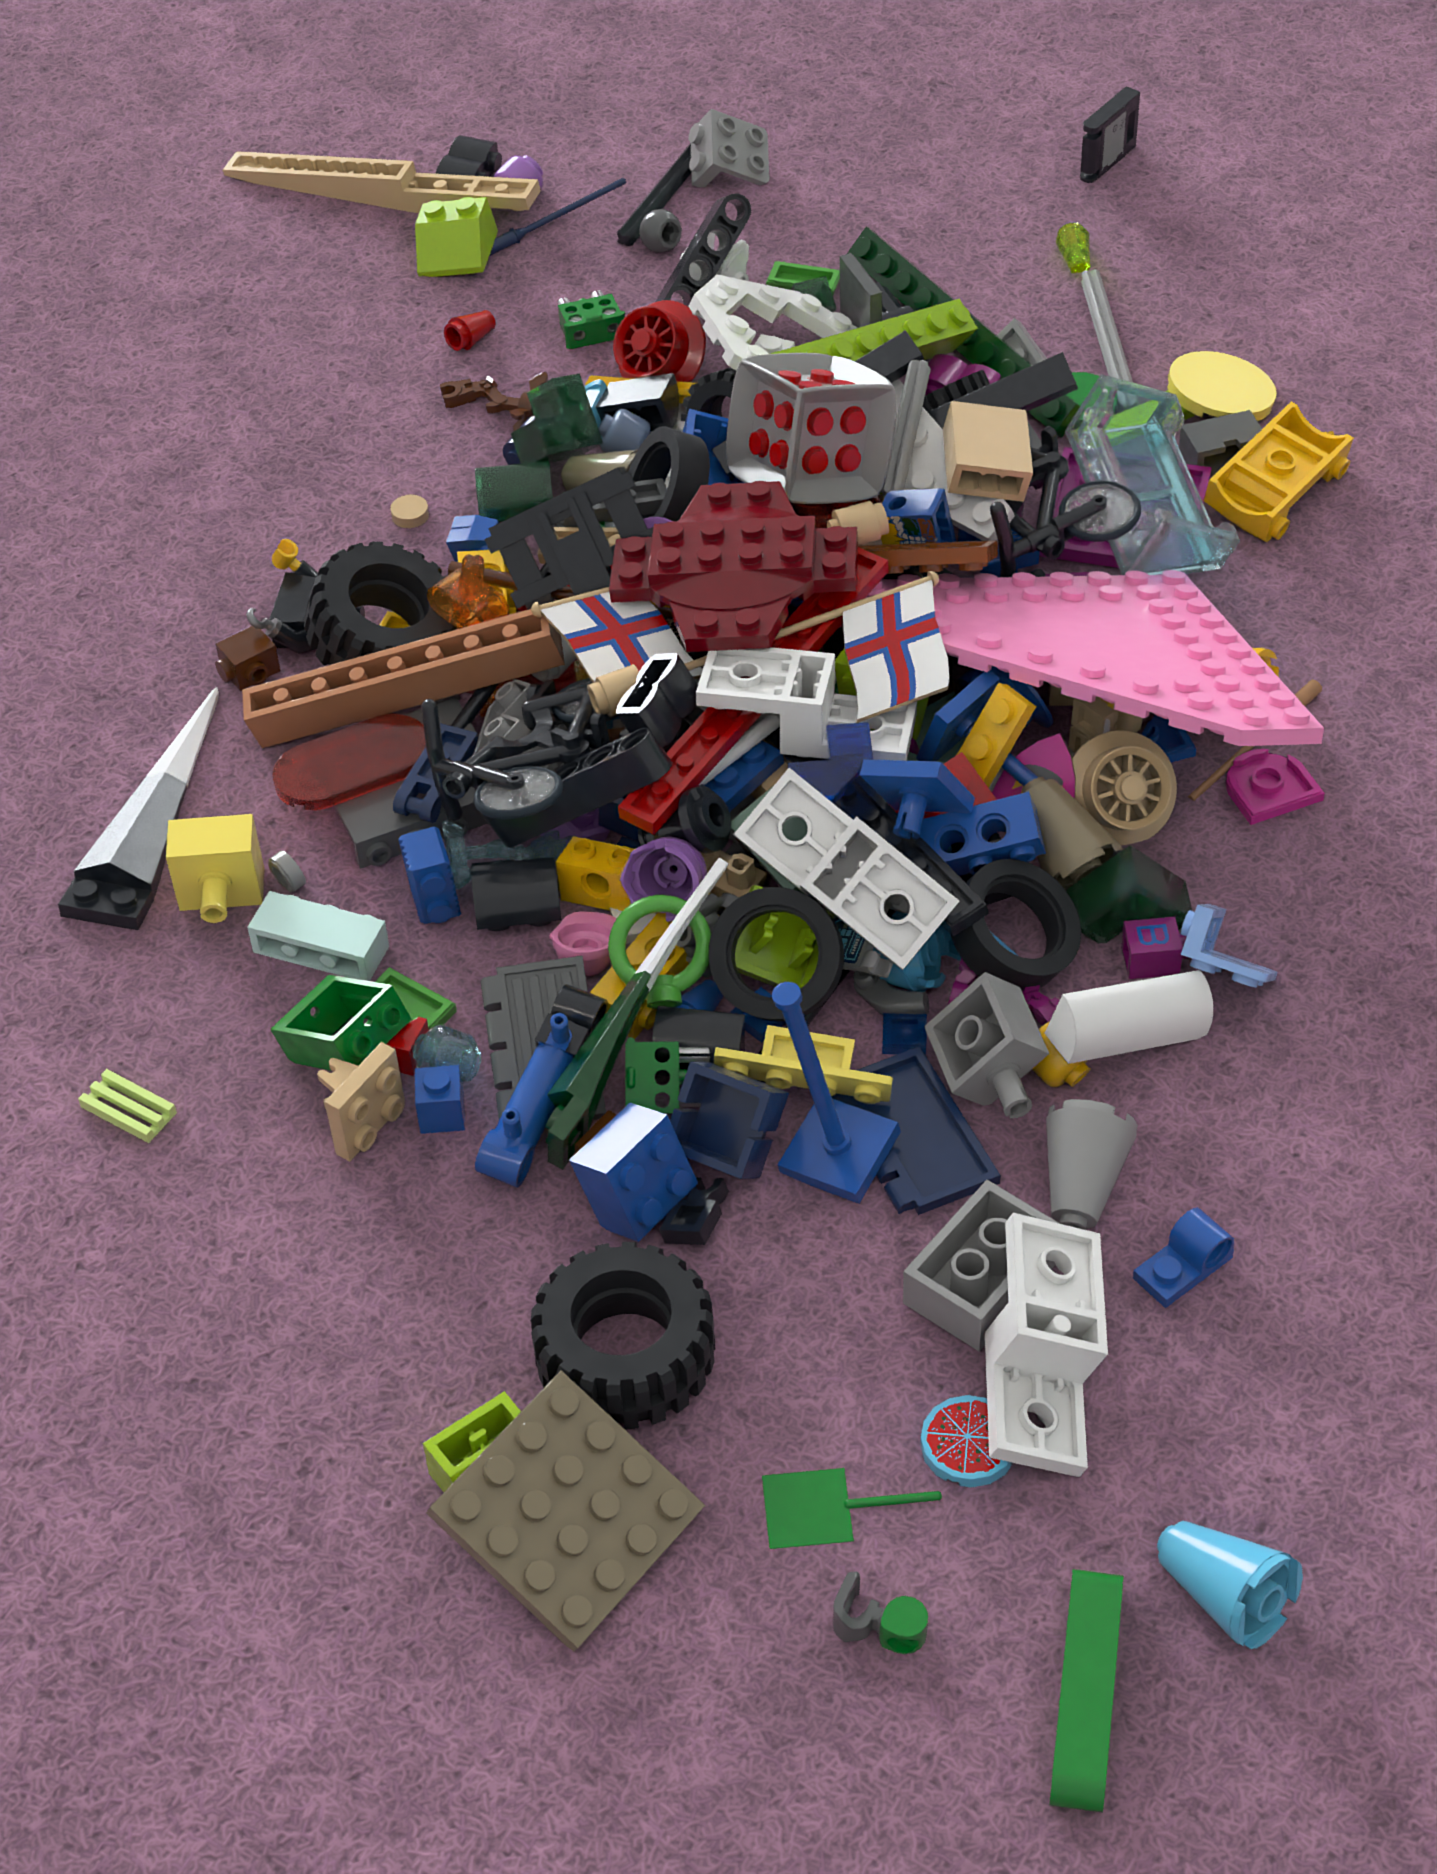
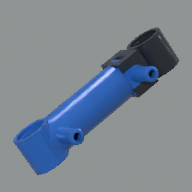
M568 984L561 988L554 1001L551 1014H547L535 1038L536 1049L495 1129L487 1133L479 1148L475 1161V1170L516 1188L520 1187L530 1170L535 1147L546 1127L548 1119L555 1109L547 1094L606 1014L608 1008L607 999Z

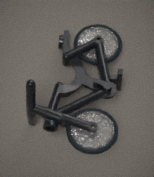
M1047 426L1041 431L1042 446L1039 449L1030 447L1033 475L1029 487L1033 486L1035 490L1042 488L1036 529L1022 518L1025 499L1024 502L1008 501L1007 504L1015 515L1010 523L1003 503L994 502L990 506V514L998 539L1001 568L999 577H1012L1016 572L1015 558L1028 552L1033 553L1038 550L1045 557L1055 560L1063 552L1065 541L1073 537L1091 542H1104L1125 535L1132 530L1140 518L1141 505L1138 497L1128 487L1117 482H1088L1077 486L1062 499L1059 506V514L1053 518L1058 484L1067 476L1069 467L1066 458L1059 454L1056 431L1054 428ZM1011 529L1022 539L1014 542Z
M590 678L572 683L556 693L554 680L546 679L542 685L531 684L527 690V701L522 704L521 711L524 724L532 732L514 741L496 736L465 762L452 761L445 758L438 705L433 699L423 701L421 710L426 750L435 787L447 817L452 821H457L462 817L463 811L458 799L462 798L470 787L476 791L474 793L476 809L491 818H523L544 811L552 806L563 792V782L554 771L542 768L541 766L558 762L566 764L589 753L590 748L596 750L610 743L606 721L618 717L617 715L609 717L607 714L595 712L587 690V685L593 683ZM550 707H551V709H552V711H553L554 714H551V713H550V710H549ZM564 723L571 724L568 731H565L557 727L554 729V726ZM536 746L543 748L540 750L523 753Z

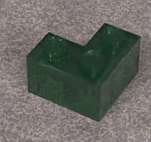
M580 373L552 378L529 391L527 396L535 420L511 433L522 468L567 460L575 455H583L603 444Z
M1131 845L1066 890L1078 912L1081 933L1098 944L1107 943L1123 932L1124 921L1175 917L1178 930H1180L1188 911H1192L1186 881Z

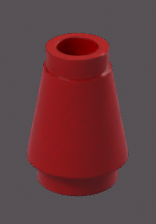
M488 310L453 317L444 327L445 340L453 350L459 351L463 348L469 350L495 328V318Z

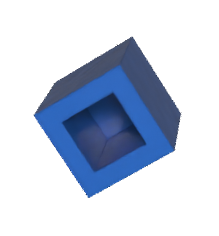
M459 1065L415 1068V1106L420 1134L465 1130L464 1091Z

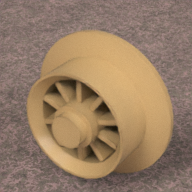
M1111 731L1091 738L1076 751L1072 757L1076 775L1075 800L1121 846L1147 840L1161 830L1173 811L1176 801L1177 783L1169 758L1155 742L1135 732Z

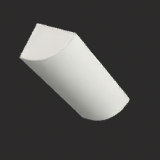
M1200 970L1066 993L1062 995L1045 1031V1035L1068 1064L1196 1040L1207 1035L1213 1019L1212 993L1205 976Z

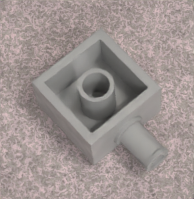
M984 972L924 1027L952 1094L982 1106L990 1105L999 1098L1005 1116L1019 1118L1027 1114L1032 1108V1102L1028 1098L1020 1079L1049 1054V1051L1020 987Z

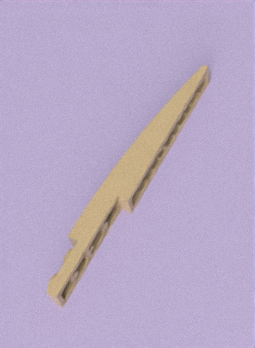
M236 151L223 168L225 176L254 184L419 213L423 203L434 200L441 202L459 200L464 197H487L491 209L529 210L541 191L538 179L416 173L414 162L403 160Z

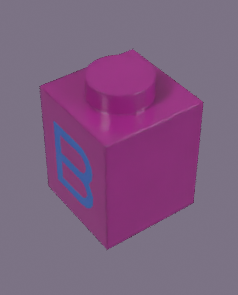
M1175 917L1124 921L1121 948L1128 979L1180 974L1182 959H1188V957L1181 955L1186 936L1179 934Z

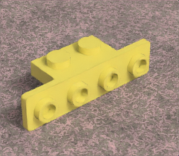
M767 1025L762 1055L719 1047L715 1048L714 1064L755 1080L765 1081L766 1084L775 1088L787 1089L791 1086L809 1089L788 1028ZM810 1032L831 1096L836 1093L854 1096L856 1100L868 1104L890 1101L893 1081L891 1076L850 1070L855 1039Z

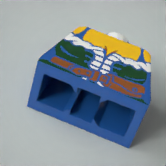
M945 489L895 490L886 494L882 504L888 518L889 533L881 535L882 545L956 542Z

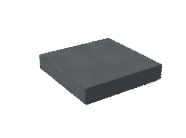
M849 253L840 256V312L847 316L854 326L859 328L882 321V291L855 256Z

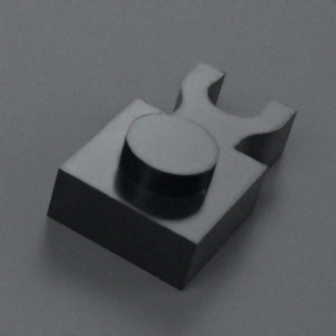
M696 1177L698 1184L689 1192L687 1199H681L669 1211L659 1229L665 1244L705 1245L722 1215L719 1204L725 1200L729 1193L724 1178H715L713 1185L706 1189L702 1179Z

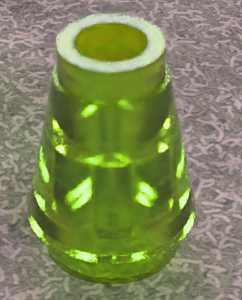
M1068 223L1062 226L1057 233L1056 246L1070 268L1071 273L1089 271L1091 264L1088 230L1079 223Z

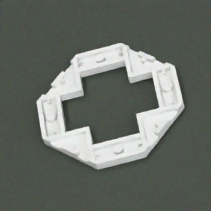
M718 274L694 294L688 306L694 315L705 320L702 328L713 344L722 345L725 349L722 356L729 367L736 371L741 360L751 356L768 354L763 348L750 345L757 332L749 328L748 323L744 319L731 315L741 305L770 323H773L781 314H784L822 338L857 328L847 316L839 312L833 313L821 306V302L812 295Z

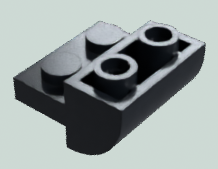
M554 854L472 863V866H470L477 930L503 931L510 926L525 924L540 927L552 923V921L562 920Z

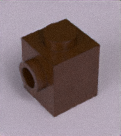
M250 626L215 644L219 658L215 662V666L220 677L226 683L232 681L240 691L252 685H259L268 677L281 671L276 645L261 629Z

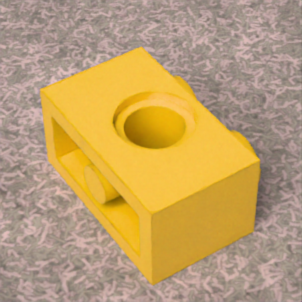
M573 836L555 862L561 900L609 911L610 908L623 911L631 902L619 882V876L630 853L635 849Z

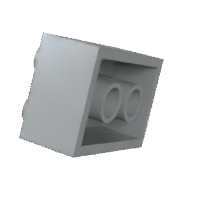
M986 1180L903 1271V1304L979 1352L985 1346V1331L1008 1304L1005 1222L1012 1213H1018L1059 1223L989 1180ZM1046 1260L1050 1269L1056 1265L1055 1262Z

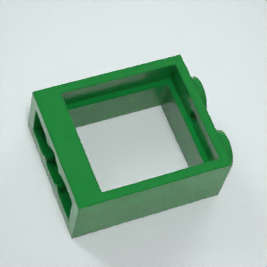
M328 975L270 1030L290 1061L295 1064L332 1071L329 1066L331 1058L359 1066L381 1042L387 1044L412 1018L392 985ZM314 1007L315 1014L311 1016L310 1011ZM351 1016L353 1017L341 1030H339L334 1036H331V1035L334 1034Z

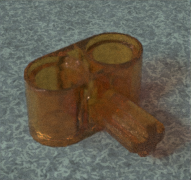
M466 555L462 560L461 568H458L437 582L427 592V599L432 609L458 629L509 615V606L504 596L483 581L485 566L484 559L480 555Z

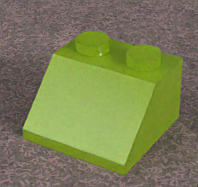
M464 197L459 200L442 202L434 200L423 203L415 223L418 276L439 277L484 272L498 233L487 197Z

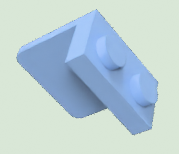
M1199 904L1195 912L1188 911L1181 929V935L1186 936L1181 955L1192 958L1190 962L1191 967L1215 974V971L1221 972L1222 969L1234 972L1231 980L1257 988V985L1263 986L1264 982L1276 979L1277 971L1213 950L1227 909L1212 904Z

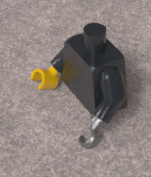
M282 539L277 547L278 549L272 555V563L278 569L290 568L292 572H285L269 619L257 620L253 614L256 611L255 608H250L246 615L248 622L254 628L266 629V635L271 637L276 648H289L301 654L312 650L306 638L307 631L304 628V618L318 572L306 561H298L295 558L298 554V547L292 540ZM364 606L355 607L365 617Z

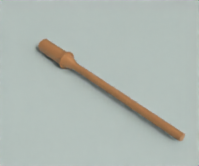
M1312 679L1295 696L1306 706L1322 692V686L1318 681ZM1243 746L1188 795V798L1195 801L1232 767L1236 757L1251 751L1255 746Z

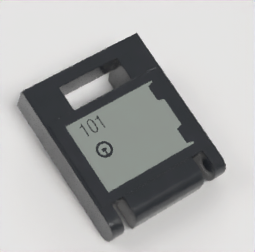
M1126 86L1083 122V130L1087 134L1083 136L1081 181L1086 183L1095 182L1136 147L1140 91Z

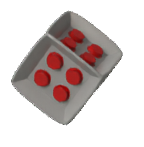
M764 354L741 360L733 383L727 428L726 456L729 470L743 483L780 481L789 501L796 504L846 503L863 501L878 496L886 479L891 454L896 415L894 386L883 375L847 358L826 354Z

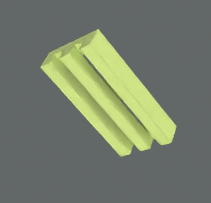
M108 1069L101 1074L102 1081L100 1083L94 1081L91 1084V1093L89 1095L83 1093L78 1098L80 1106L85 1110L147 1143H150L177 1113L173 1103ZM109 1087L114 1088L115 1090H117V1091H119V1092H121V1093H123V1094H125V1095L131 1097L132 1099H134V1100H136V1101H138V1102H140V1103H142V1104L148 1106L149 1108H151V1109H153V1110H155V1111L161 1113L162 1115H159V1114L155 1113L154 1111H152V1110H150V1109H148V1108H146V1107H144V1106L138 1104L137 1102H135V1101H133V1100H131V1099H129V1098H127V1097L121 1095L120 1093H118V1092H116V1091L110 1089ZM102 1097L152 1125L148 1127L102 1103L98 1099Z

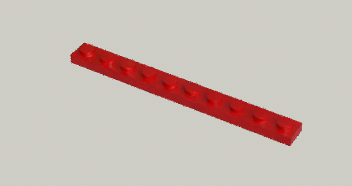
M858 547L856 591L814 593L807 600L803 601L784 622L781 629L865 599L889 572L888 560ZM843 615L776 639L771 647L818 652L842 625ZM708 707L666 753L672 761L670 770L657 781L630 793L618 806L619 818L655 835L678 809L682 793L687 789L698 786L761 716V713Z

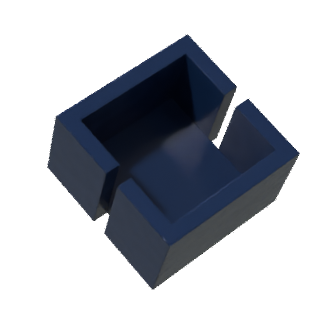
M690 1061L677 1100L684 1103H701L699 1110L674 1109L670 1122L687 1158L739 1179L760 1178L773 1142L772 1139L765 1137L766 1133L777 1130L789 1093L711 1062Z

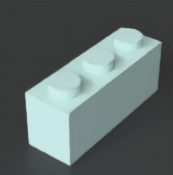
M272 891L268 892L247 927L254 953L365 981L371 980L389 948L384 920L377 919L371 915H361L341 910L332 905H322L303 900L294 895H284Z

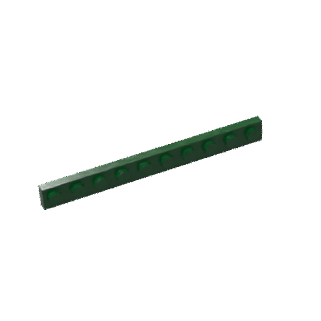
M867 226L847 253L854 255L873 279L883 287H887L894 297L905 306H910L913 311L955 300ZM970 312V316L978 329L956 348L959 353L972 364L984 365L995 370L1001 375V379L1032 366L1029 361ZM1066 394L1028 412L1045 427L1050 426L1054 428L1057 436L1062 438L1084 408Z

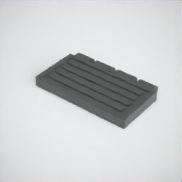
M583 956L496 967L497 975L484 977L480 980L484 1010L492 1011L485 1015L489 1048L491 1050H498L492 1052L490 1057L495 1089L502 1090L496 1093L499 1120L536 1049L535 1038L547 1014H551L554 1001L561 988L568 984L588 992ZM602 1095L594 1120L600 1119L606 1113L604 1095Z

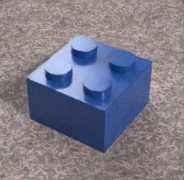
M629 1103L569 1160L599 1224L610 1232L637 1242L698 1184L668 1115L633 1103Z

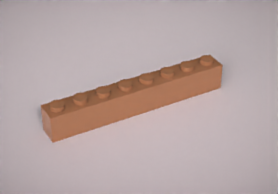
M531 609L243 689L244 721L261 748H266L421 705L426 699L436 701L565 665L561 635L543 616H534Z

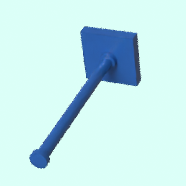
M991 670L989 672L984 671L935 713L916 759L918 761H938L959 741L968 736L1000 681V678ZM1011 753L1008 754L1001 766L1022 786L1038 778ZM1126 852L1121 862L1117 856L1110 861L1132 880L1131 886L1137 891L1154 873L1148 866L1143 868Z
M793 982L780 983L774 988L772 999L776 1008L783 1013L814 1104L777 1164L780 1173L805 1184L860 1204L901 1133L899 1123L832 1099L800 1006L802 1002L801 990Z

